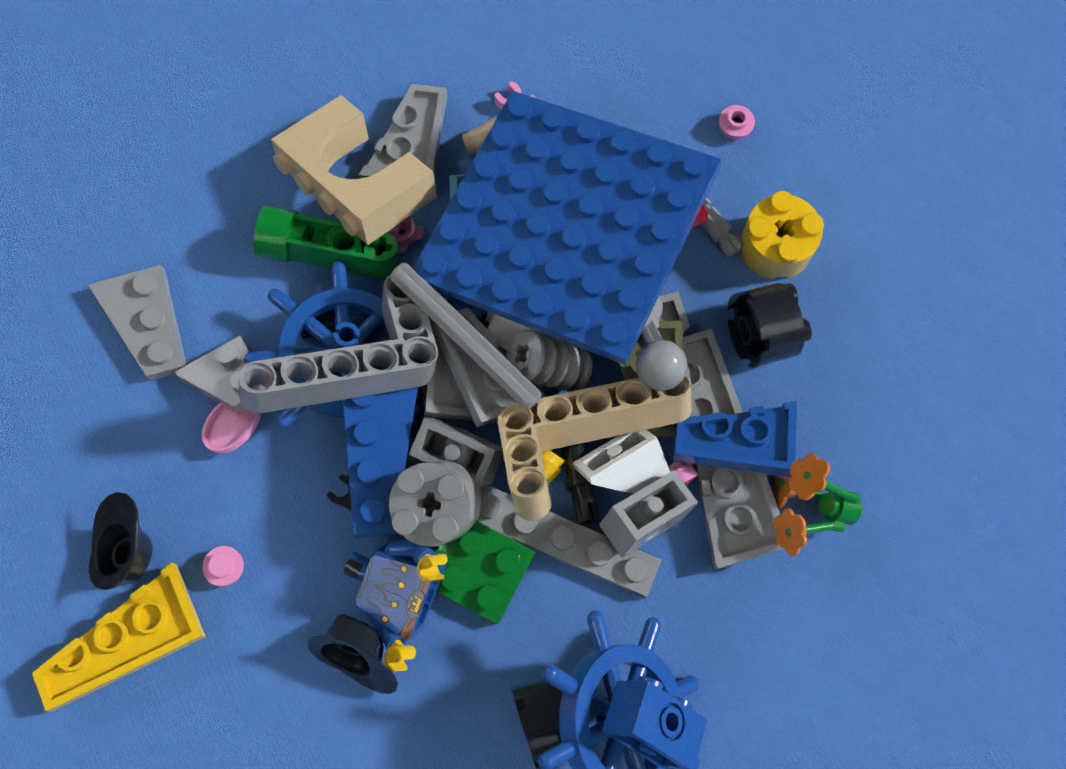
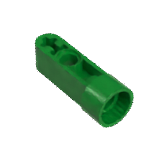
M264 205L258 215L253 240L254 253L258 257L287 263L296 261L330 269L334 261L341 260L346 266V272L379 279L387 278L399 266L398 244L390 233L386 232L367 245L357 235H349L340 222L301 215L297 211ZM345 245L352 247L348 250L338 249L339 247Z

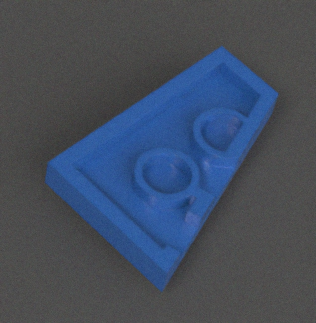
M797 401L783 403L782 407L764 409L763 406L749 408L748 412L730 415L719 412L688 417L685 421L676 423L673 461L792 477L790 467L796 461Z

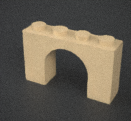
M340 95L273 137L271 141L276 154L273 156V160L281 173L284 175L290 174L295 179L298 187L304 194L309 195L311 193L317 199L320 207L326 214H334L349 235H357L363 242L369 245L437 198L434 174L431 169L410 152L378 173L366 178L344 179L329 173V169L338 159L369 140L363 113Z

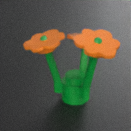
M813 453L806 455L804 460L797 459L792 463L790 467L792 477L776 475L774 480L775 488L773 495L778 507L783 508L788 498H793L797 493V496L805 501L811 498L820 500L819 511L829 521L806 525L803 516L795 515L792 509H784L782 515L775 517L774 528L778 533L776 537L777 544L780 547H785V551L789 556H797L800 553L801 547L806 546L807 534L831 530L844 532L845 524L852 525L856 523L862 513L859 493L847 491L825 480V477L830 472V464L824 459H819Z

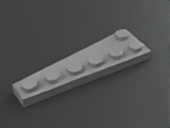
M709 329L683 337V351L687 360V372L685 375L688 376L691 382L692 412L689 417L724 412L727 415L743 413L713 330ZM695 464L696 471L699 474L698 482L715 571L785 549V547H780L777 544L776 537L778 533L774 528V519L781 514L766 474Z

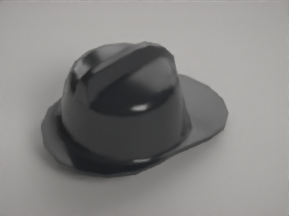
M115 492L108 495L100 503L94 518L92 551L88 571L93 585L102 590L115 588L123 581H140L152 558L153 546L151 539L139 526L138 509L134 500L126 493Z
M340 614L336 617L325 635L313 636L308 641V649L312 655L327 665L339 669L368 689L381 694H391L397 690L398 682L395 675L382 663L384 646L381 637L367 623L345 614Z

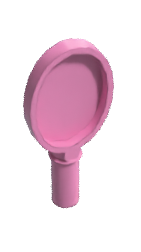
M220 402L211 411L203 425L202 441L210 451L217 454H226L236 450L254 433L260 421L261 413H252L246 410L238 414Z

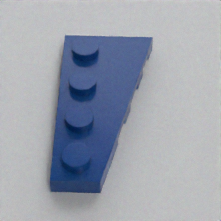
M418 387L342 400L353 538L394 535L395 533L389 511V497L395 481L400 473L405 470Z

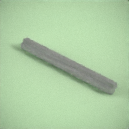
M402 263L392 271L391 280L524 409H530L539 401L542 395L541 392L407 263Z

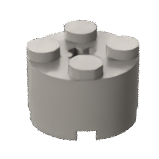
M451 461L420 463L402 471L395 481L389 497V511L394 530L412 543L427 547L439 546L464 535L477 522L482 506L481 491L477 483H475L463 466ZM434 496L437 502H441L440 509L435 510V505L431 504V497Z

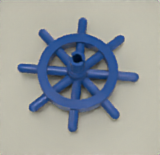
M336 260L331 264L332 289L315 294L300 305L296 304L279 289H271L267 295L268 300L289 316L282 329L279 350L249 352L244 356V363L363 345L381 325L387 330L382 312V299L363 290L348 288L346 266L341 260ZM350 309L361 311L370 316L357 328L355 324L351 323ZM334 310L336 333H332L315 318ZM304 329L326 346L296 349L298 339ZM339 372L340 377L347 375L345 373ZM300 378L292 380V382L295 383H304L307 381ZM338 400L284 409L277 417L276 423L280 428H288L307 407L327 416L344 419L343 402ZM416 401L413 417L419 418L424 414V407Z

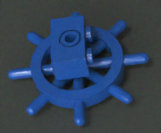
M597 610L591 611L587 616V622L595 650L586 655L577 664L571 675L551 664L544 666L541 671L542 679L563 692L559 711L561 743L539 755V766L542 769H553L568 761L572 769H617L623 752L628 769H697L699 767L697 756L707 719L693 711L692 704L683 699V697L696 691L699 687V681L695 676L689 675L676 682L666 663L654 653L661 629L659 619L650 617L646 620L638 645H611L603 614ZM621 663L631 667L627 681H621L617 667ZM602 677L608 699L595 692ZM591 710L597 714V724L589 728V713ZM608 739L600 761L593 746Z

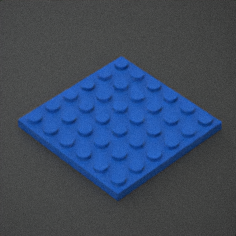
M512 90L413 269L436 292L626 365L721 168V159Z

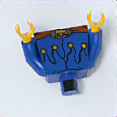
M407 539L393 540L390 543H386L375 551L371 558L353 552L344 568V574L362 582L355 601L357 607L365 611L366 616L380 634L387 649L384 655V662L392 672L407 671L408 666L404 660L414 659L416 656V649L411 645H406V640L412 639L424 627L439 583L444 579L443 572L448 562L445 554L436 555L430 547L417 545Z

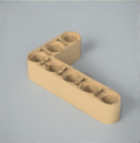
M685 375L683 381L676 387L665 391L649 388L638 377L540 398L528 410L524 409L519 403L511 404L502 409L498 415V426L508 484L517 514L522 519L533 521L543 518L551 509V498L541 452L685 421L692 412L691 382L688 376Z

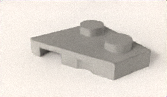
M241 336L234 338L175 371L183 384L198 388L205 396L214 401H221L228 409L238 414L246 411L240 402L238 373L246 365L244 363V356L250 351ZM255 385L250 388L253 390H261L264 389L265 386Z

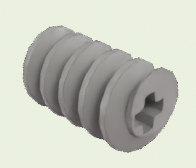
M525 330L514 336L506 354V359L529 381L539 385L543 384L550 388L555 387L561 391L572 392L585 389L591 377L592 360L587 350L559 339L537 334L533 331Z

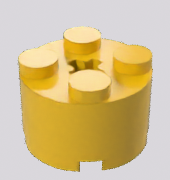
M787 191L776 192L773 196L761 200L752 209L740 237L743 241L742 257L745 264L754 273L766 279H775L776 277L791 278L798 275L805 269L820 245L824 228L823 218L818 215L808 202L791 195Z

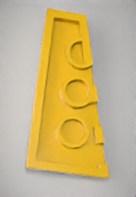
M171 562L149 584L142 585L130 595L131 598L113 612H108L95 622L96 626L82 637L75 638L32 672L46 712H53L206 637L177 564Z

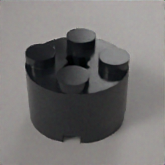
M774 283L735 293L728 301L727 310L734 309V320L728 321V329L733 346L741 360L749 359L751 361L748 365L751 368L798 356L803 349L804 342L811 339V326L808 320L802 317L798 305V293L792 283Z
M542 677L510 687L536 769H542L538 764L539 755L561 743L559 711L563 692L545 682Z

